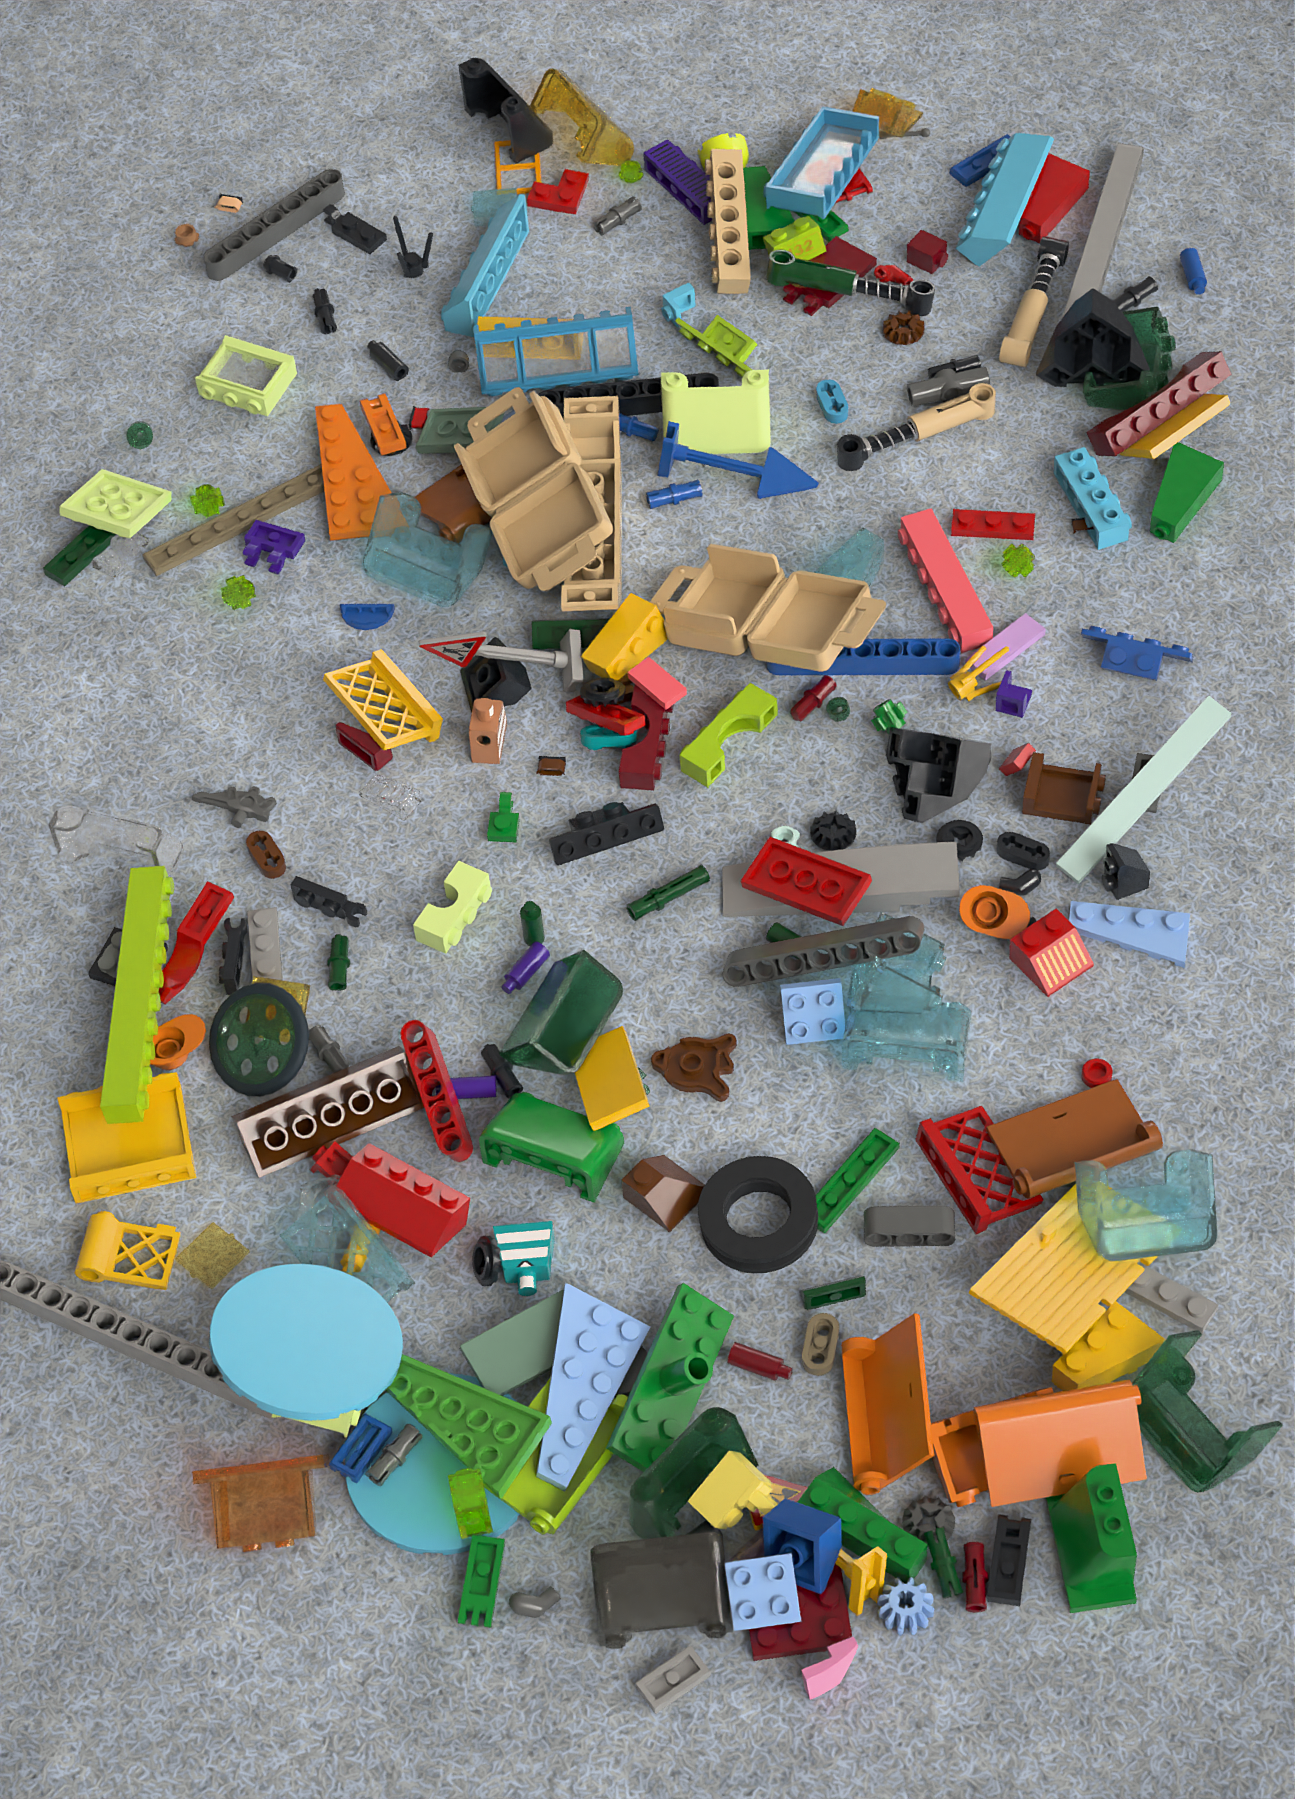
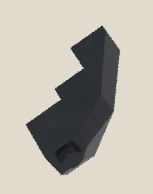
M1094 288L1078 298L1057 324L1036 371V376L1054 387H1067V383H1083V387H1104V383H1120V387H1131L1150 374V368L1131 323L1113 300Z
M890 727L886 757L888 764H894L897 772L892 778L897 796L903 795L905 800L904 806L901 809L903 818L923 823L967 800L987 773L992 757L991 743Z

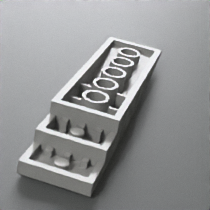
M957 842L875 846L815 853L871 874L872 883L852 913L900 911V905L930 904V898L959 897ZM752 862L722 867L723 917L810 914L742 888L740 881Z

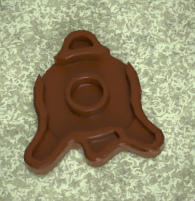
M724 1034L715 1039L699 1037L679 1039L680 1043L672 1048L668 1046L666 1049L656 1051L652 1055V1068L659 1072L673 1088L690 1093H706L719 1102L728 1099L730 1095L729 1087L720 1076L731 1074L734 1071V1064L729 1057L730 1053L737 1046V1039L733 1034Z

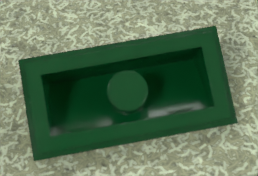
M855 1276L800 1290V1296L804 1309L812 1310L865 1297L866 1279L865 1276Z

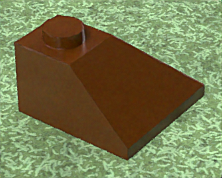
M665 1155L642 1159L621 1180L623 1198L668 1232H671L698 1204L701 1192L705 1184Z

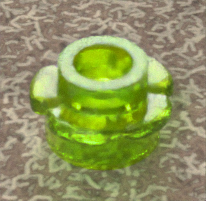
M626 161L621 165L619 177L626 183H634L642 179V168L637 161Z

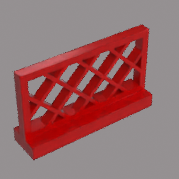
M983 1106L937 1122H933L931 1118L921 1121L915 1141L976 1235L987 1230L989 1224L1039 1206L1044 1200L1040 1194L1025 1201L1011 1197L1014 1190L1013 1178L996 1173L999 1164L1006 1166L1000 1154L996 1155L981 1150L983 1141L993 1143L988 1133H986V1127L994 1124ZM979 1117L984 1125L983 1132L965 1126L967 1121ZM950 1129L959 1132L957 1140L954 1141L943 1137L940 1131ZM962 1134L980 1139L978 1147L975 1148L960 1143ZM956 1151L973 1155L972 1165L959 1161L955 1155ZM977 1158L994 1162L993 1172L975 1166ZM972 1174L990 1179L987 1188L975 1185L971 1180ZM993 1181L1011 1186L1009 1194L1005 1195L990 1190ZM987 1197L1005 1203L1004 1208L992 1212L986 1204Z

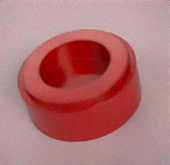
M1090 1059L1082 1067V1081L1090 1088L1110 1082L1113 1073L1112 1067L1103 1059Z

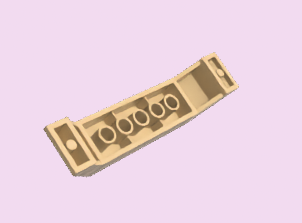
M618 396L564 398V422L581 457L580 467L589 474L612 523L613 531L608 538L594 546L597 551L595 560L564 580V585L561 586L562 611L619 609L622 604V470Z

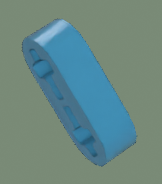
M830 379L820 381L816 387V396L827 421L835 424L844 422L848 418V403L840 385ZM829 390V392L832 393V396L829 397L826 391ZM836 406L838 412L832 410V407Z

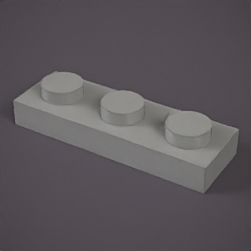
M277 907L247 911L252 984L270 983L276 986L283 985Z
M1138 1262L1137 1264L1144 1268V1272L1124 1292L1203 1334L1217 1312L1218 1304Z

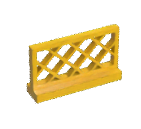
M382 649L372 652L370 660L324 674L323 681L383 750H388L424 737L429 743L439 739L443 718ZM369 671L368 673L372 678L360 676L358 673ZM336 680H347L350 681L351 684L350 686L343 685L338 683ZM354 684L370 686V690L366 691L355 688ZM374 688L384 690L388 696L374 693L373 690ZM350 696L364 698L366 702L364 704L353 701ZM370 700L386 704L385 709L369 705ZM389 705L398 707L404 714L388 710ZM369 713L381 716L382 718L381 721L369 719L365 714ZM385 718L400 721L401 724L396 726L384 723ZM404 724L414 725L417 730L404 728ZM381 730L397 734V736L386 739Z

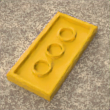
M1218 394L1202 395L1121 452L1120 455L1155 459L1231 404L1228 396Z
M623 1026L568 1050L587 1118L593 1131L650 1106L628 1035Z

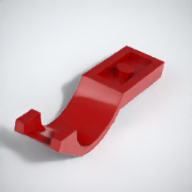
M207 881L176 930L177 939L174 951L162 970L164 983L158 992L162 1004L166 1005L182 991L196 973L206 942L234 899L232 892Z

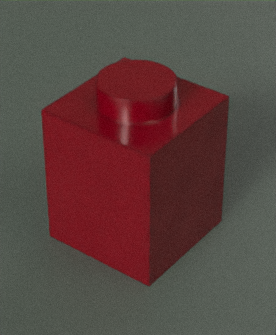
M922 229L907 244V263L932 275L939 267H944L948 260L947 241Z

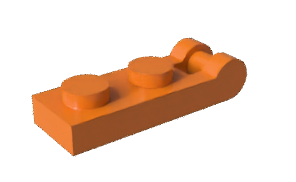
M386 394L377 395V398L368 400V398L360 400L362 413L367 420L381 456L406 449L405 438Z

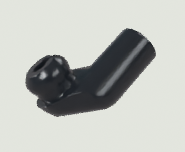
M1029 869L1017 879L1001 877L999 889L1017 895H1027L1041 883V874L1037 869Z

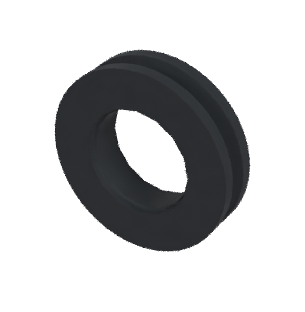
M745 1157L723 1166L707 1181L698 1202V1219L702 1237L707 1248L721 1263L741 1272L768 1273L789 1266L809 1249L818 1229L819 1216L816 1196L810 1181L797 1167L774 1157ZM753 1192H769L781 1197L788 1204L790 1215L780 1229L764 1237H748L739 1234L729 1226L727 1213L731 1205L740 1197Z

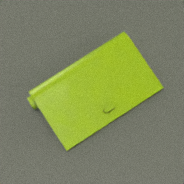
M550 1379L528 1407L545 1414ZM619 1394L616 1398H613L565 1492L536 1477L540 1441L500 1500L530 1521L531 1527L542 1535L546 1533L554 1534L614 1455L606 1449V1446L628 1396ZM474 1476L473 1479L494 1494L479 1478Z

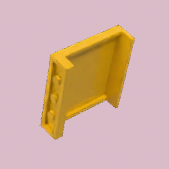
M177 1072L161 1073L152 1077V1084L147 1085L149 1109L144 1111L143 1122L107 1124L100 1107L103 1086L89 1091L71 1092L65 1096L57 1097L62 1112L71 1178H69L70 1190L76 1204L197 1178L182 1087Z

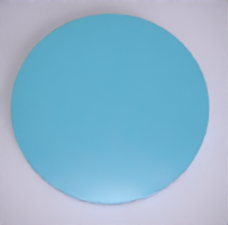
M287 1264L257 1271L237 1282L225 1293L212 1316L209 1347L213 1363L217 1365L223 1375L224 1382L238 1396H245L256 1403L257 1408L285 1418L327 1420L339 1418V1414L352 1410L359 1411L369 1406L392 1384L400 1366L403 1338L398 1319L389 1304L378 1292L360 1279L325 1266Z
M449 1373L482 1387L476 1377ZM388 1392L378 1398L366 1410L365 1413L392 1427L393 1433L384 1446L386 1444L390 1445L406 1424L414 1426L423 1436L405 1457L406 1461L402 1466L398 1465L382 1486L374 1484L365 1473L357 1484L351 1481L350 1477H346L349 1495L354 1508L364 1523L377 1536L383 1537L397 1545L398 1548L409 1552L451 1555L469 1551L472 1535L497 1538L516 1522L519 1513L473 1479L475 1475ZM509 1394L504 1395V1397L517 1402ZM370 1424L367 1426L363 1434L360 1436L356 1444L353 1446L351 1451L346 1456L345 1464L356 1450L358 1444L361 1442V1440L364 1439L366 1434L371 1429L372 1426ZM379 1430V1432L377 1433V1435L375 1436V1438L372 1440V1442L370 1443V1445L367 1447V1449L365 1450V1452L363 1453V1455L360 1457V1459L358 1460V1462L356 1463V1465L353 1467V1470L355 1469V1467L357 1466V1464L359 1463V1461L362 1459V1457L364 1456V1454L366 1453V1451L369 1449V1447L371 1446V1444L374 1442V1440L376 1439V1437L378 1436V1434L381 1432V1430ZM382 1449L379 1451V1453L372 1461L368 1469L378 1460L380 1455L383 1453Z

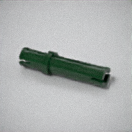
M699 865L657 889L652 888L648 890L647 894L626 904L627 912L634 921H637L654 910L660 911L664 909L665 904L709 882L710 876L703 865Z

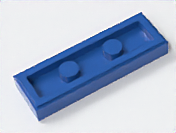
M1006 134L951 167L950 175L965 187L983 178L989 173L990 168L988 166L998 153L996 151L998 144L1004 138L1009 139L1011 136Z

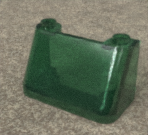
M712 1407L705 1410L631 1486L629 1523L634 1533L669 1556L682 1545L675 1534V1531L682 1527L675 1515L688 1502L689 1498L728 1451L739 1452L755 1467L759 1465L735 1414L721 1407Z

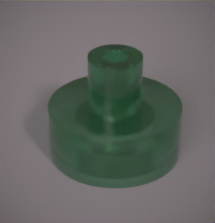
M144 421L133 422L128 427L126 434L128 443L136 449L148 447L153 440L152 427Z

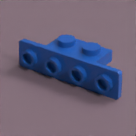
M1090 626L1089 630L1082 628L1081 631L1083 638L1107 643L1101 668L1157 681L1163 656L1193 662L1194 659L1193 654L1188 652L1189 648L1173 644L1172 648L1163 647L1158 640L1145 638L1144 642L1133 640V635L1123 632H1117V636L1106 634V629L1096 626Z

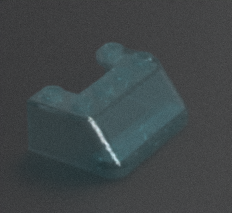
M403 492L380 495L362 561L364 572L371 578L440 607L455 605L483 569L493 533L491 528L481 524L470 525L464 532L462 543L458 544L417 527L421 514V505L415 497Z
M1194 1149L1173 1151L1164 1161L1165 1183L1110 1190L1108 1188L1107 1170L1103 1164L1094 1160L1075 1162L1078 1212L1095 1251L1101 1258L1109 1261H1121L1204 1251L1215 1244L1217 1240V1219L1212 1154Z

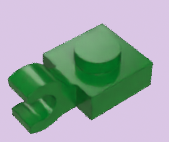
M500 792L499 812H490L487 832L488 841L517 843L520 817L519 813H512L514 803L511 801L512 792Z

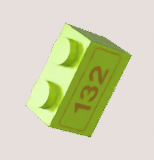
M809 216L798 218L794 223L784 228L776 229L771 234L763 237L768 255L774 250H786L791 252L795 258L810 260L827 252L819 225Z

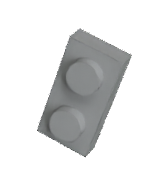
M690 1645L635 1684L636 1689L654 1713L657 1714L709 1678L711 1673Z

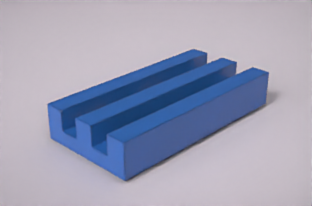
M364 1413L357 1426L354 1427L330 1461V1469L334 1472L336 1470L339 1471L345 1478L347 1476L350 1477L351 1481L357 1484L393 1433L392 1427ZM370 1424L372 1427L369 1430V1432L366 1434L364 1439L361 1440V1442L358 1444L356 1450L354 1451L350 1459L347 1461V1463L345 1465L342 1464L348 1453L351 1451V1449L356 1444L360 1436L363 1434L367 1426ZM379 1430H381V1432L378 1434V1436L376 1437V1439L374 1440V1442L371 1444V1446L369 1447V1449L366 1451V1453L364 1454V1456L362 1457V1459L359 1461V1463L357 1464V1466H356L355 1469L353 1470V1467L356 1465V1463L358 1462V1460L360 1459V1457L363 1455V1453L365 1452V1450L367 1449V1447L370 1445V1443L372 1442V1440L375 1438V1436L377 1435V1433L379 1432Z

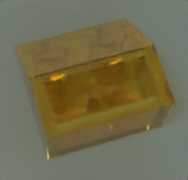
M872 87L870 91L860 89L852 112L879 116V130L901 138L923 115V112L915 109L917 104Z

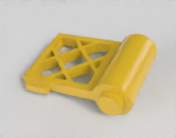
M99 1211L96 1214H92L89 1218L74 1273L78 1278L89 1282L99 1283L108 1280L167 1290L181 1233L176 1232L175 1226L157 1224V1228L119 1222L112 1213ZM124 1233L136 1234L142 1242L128 1249L122 1241ZM159 1239L171 1240L170 1248L161 1254H158L151 1245ZM147 1247L154 1258L139 1265L133 1254ZM126 1258L134 1266V1269L126 1274L114 1272L116 1264ZM158 1263L164 1271L162 1280L148 1278L144 1271Z

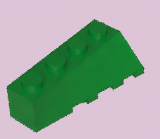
M835 1467L816 1476L797 1502L840 1517L842 1546L862 1557L876 1547L881 1548L887 1554L885 1572L896 1579L898 1577L905 1584H907L911 1576L915 1579L927 1561V1544L891 1523Z

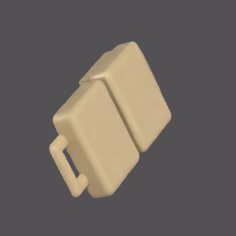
M516 387L468 421L467 427L474 441L472 444L463 448L457 443L454 445V448L482 509L492 517L490 521L491 530L513 579L526 589H531L538 585L540 590L549 591L595 560L597 551L594 546L612 534L613 526L589 474L580 467L581 457L557 406L547 397H540L534 391L529 393L533 401L529 404L523 390ZM511 407L514 408V415L487 433L485 425Z
M709 544L707 547L709 559L702 569L684 565L675 567L650 601V603L657 606L661 614L665 615L664 627L671 644L733 656L743 654L749 646L751 655L756 660L819 672L826 671L831 667L843 647H860L886 608L884 600L871 598L869 586L865 581L807 571H795L790 574L789 578H786L774 554L716 544ZM683 580L692 581L678 602L669 601Z

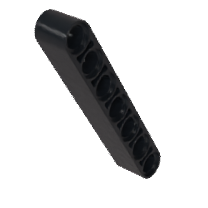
M713 373L685 375L688 380V388L719 387V379ZM661 377L547 389L538 394L540 397H547L557 406L563 420L564 398L618 396L619 413L622 415L633 416L662 412Z

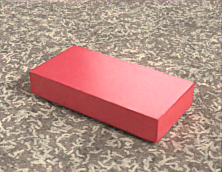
M647 657L628 671V678L665 710L687 695L686 687L650 657Z

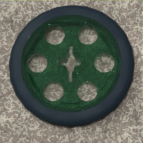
M270 983L250 984L232 993L216 1012L209 1034L210 1057L216 1072L226 1085L234 1091L247 1096L261 1097L273 1094L285 1087L298 1074L304 1064L309 1044L308 1023L302 1007L293 995L282 987ZM273 1004L276 1007V1016L269 1021L265 1012L267 1007ZM244 1007H247L250 1011V1018L246 1023H242L239 1018L240 1011ZM287 1028L291 1036L289 1042L283 1045L279 1037L281 1031ZM235 1034L238 1038V1045L231 1051L228 1048L227 1042L229 1037ZM259 1035H261L263 1037V1040L256 1044L255 1038H258ZM275 1056L278 1060V1067L271 1073L268 1070L267 1062L270 1057ZM245 1059H249L252 1063V1069L247 1075H244L241 1071V1065Z

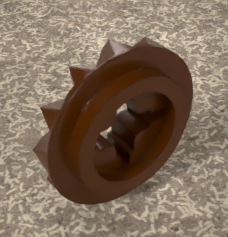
M900 311L896 315L889 314L888 319L883 321V334L885 338L898 345H909L917 342L922 338L925 331L924 321L920 320L919 315H912L910 311L906 314H902ZM899 325H902V326L908 325V328H906V327H901V328H899Z

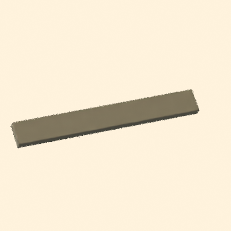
M322 464L142 554L144 561L157 577L249 530L256 520L265 522L324 492Z

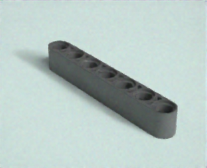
M337 169L323 171L204 253L208 277L213 281L226 279L320 215L329 204L334 205L339 202L345 195L342 173Z
M906 916L738 949L729 954L722 977L728 985L742 987L912 954L921 945L924 924L917 917ZM903 933H911L915 937H907ZM875 939H883L885 943L877 942ZM846 944H852L857 948H849ZM818 950H825L828 954H822ZM789 955L797 956L799 959H792ZM761 961H767L771 965L763 964ZM733 966H738L743 970H736Z

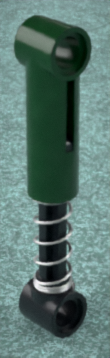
M774 250L769 255L766 279L775 286H786L791 283L852 296L854 293L855 295L864 293L867 297L870 295L877 296L879 300L887 298L890 302L893 300L899 301L900 304L905 305L906 310L910 311L912 315L919 316L930 314L935 294V286L926 280H914L910 285L902 286V283L894 285L890 281L887 283L880 282L878 278L871 280L867 279V276L864 278L858 277L859 275L855 270L798 259L786 250Z

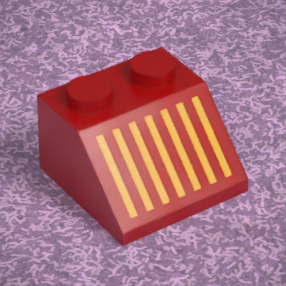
M1057 908L1010 939L1009 959L1047 997L1094 966L1076 927Z

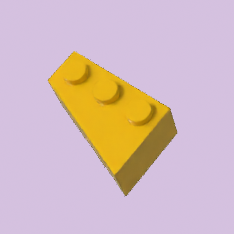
M630 593L581 655L589 671L602 678H612L618 681L667 641L664 619L657 606Z
M1115 1301L1083 1336L1053 1364L1051 1382L1062 1391L1111 1383L1127 1373L1131 1374L1137 1371L1139 1367L1153 1360L1157 1361L1163 1358L1166 1339Z

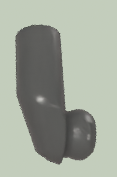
M550 1586L538 1597L516 1592L511 1595L509 1605L518 1615L538 1618L561 1598L557 1591Z

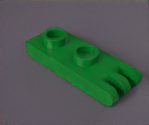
M472 1535L458 1624H465L467 1612H473L471 1625H479L480 1614L482 1613L486 1614L484 1627H492L506 1544L505 1539Z

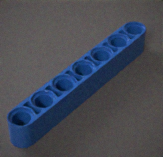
M948 638L865 639L858 648L843 647L831 667L823 672L766 662V667L773 675H950L957 672L960 667V645L957 641Z

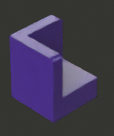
M1006 670L996 693V711L1023 718L1032 696V690L1012 685V671Z

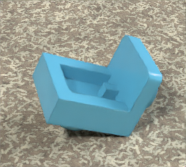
M686 283L662 295V314L667 321H672L677 328L680 327L675 322L677 317L681 319L682 312L695 306V290L690 283Z

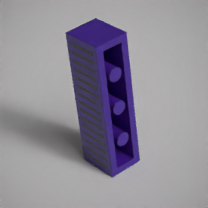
M668 139L643 152L645 171L703 225L711 222L712 218H708V202H711V196L706 195V183L710 181V175H705L694 160H690L683 154L680 147L675 146Z

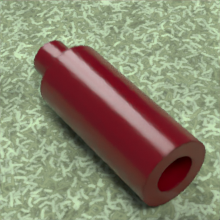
M734 1342L727 1363L774 1381L778 1377L789 1380L793 1368L783 1365L784 1359L738 1342Z

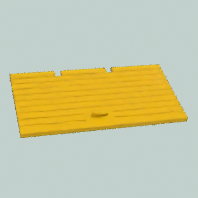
M1091 1175L1080 1179L969 1290L970 1295L980 1299L981 1302L989 1305L995 1311H999L1000 1314L1008 1317L1014 1323H1018L1022 1328H1026L1028 1332L1037 1335L1041 1340H1045L1047 1344L1056 1347L1063 1354L1104 1314L1106 1309L1098 1303L1101 1301L1110 1307L1144 1272V1268L1137 1263L1141 1262L1149 1266L1181 1232L1175 1226L1169 1225L1167 1221L1161 1220L1157 1215L1151 1214L1145 1208H1141L1139 1204L1133 1203L1129 1198L1123 1197L1117 1191L1115 1192L1111 1187L1105 1186L1099 1180H1095L1096 1178Z

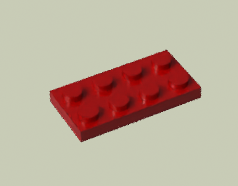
M769 837L740 882L742 888L844 926L872 883L871 874Z

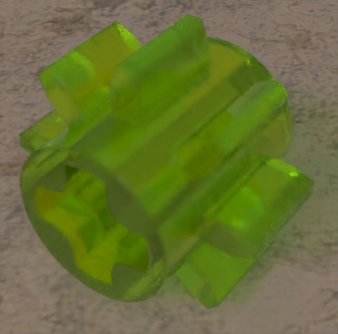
M209 484L196 488V495L190 496L195 514L201 513L206 518L220 514L219 506H225L220 488L215 489Z
M1021 543L1017 548L1011 544L1002 552V557L1005 560L1001 564L1011 576L1016 578L1021 573L1026 578L1035 569V564L1032 561L1036 557L1024 544Z
M245 575L237 578L233 576L225 580L228 586L221 588L224 603L232 606V610L250 607L252 604L249 599L256 597L253 583L245 579Z

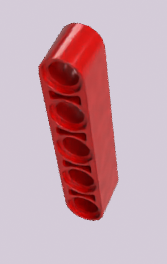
M410 1020L401 1029V1040L437 1146L442 1153L457 1162L465 1161L473 1152V1143L436 1035L421 1021ZM423 1031L421 1039L414 1042L416 1034ZM432 1058L431 1065L423 1069L425 1061ZM441 1085L440 1092L436 1096H432L434 1088ZM450 1112L449 1120L442 1123L441 1120L444 1114ZM460 1139L458 1148L451 1151L452 1143Z

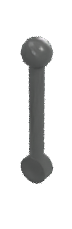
M923 128L921 131L895 133L880 131L879 139L905 136L928 137L930 130Z

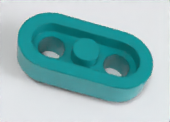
M589 725L580 730L581 744L590 750L615 746L624 749L631 747L637 741V730L633 734L624 736L598 725Z

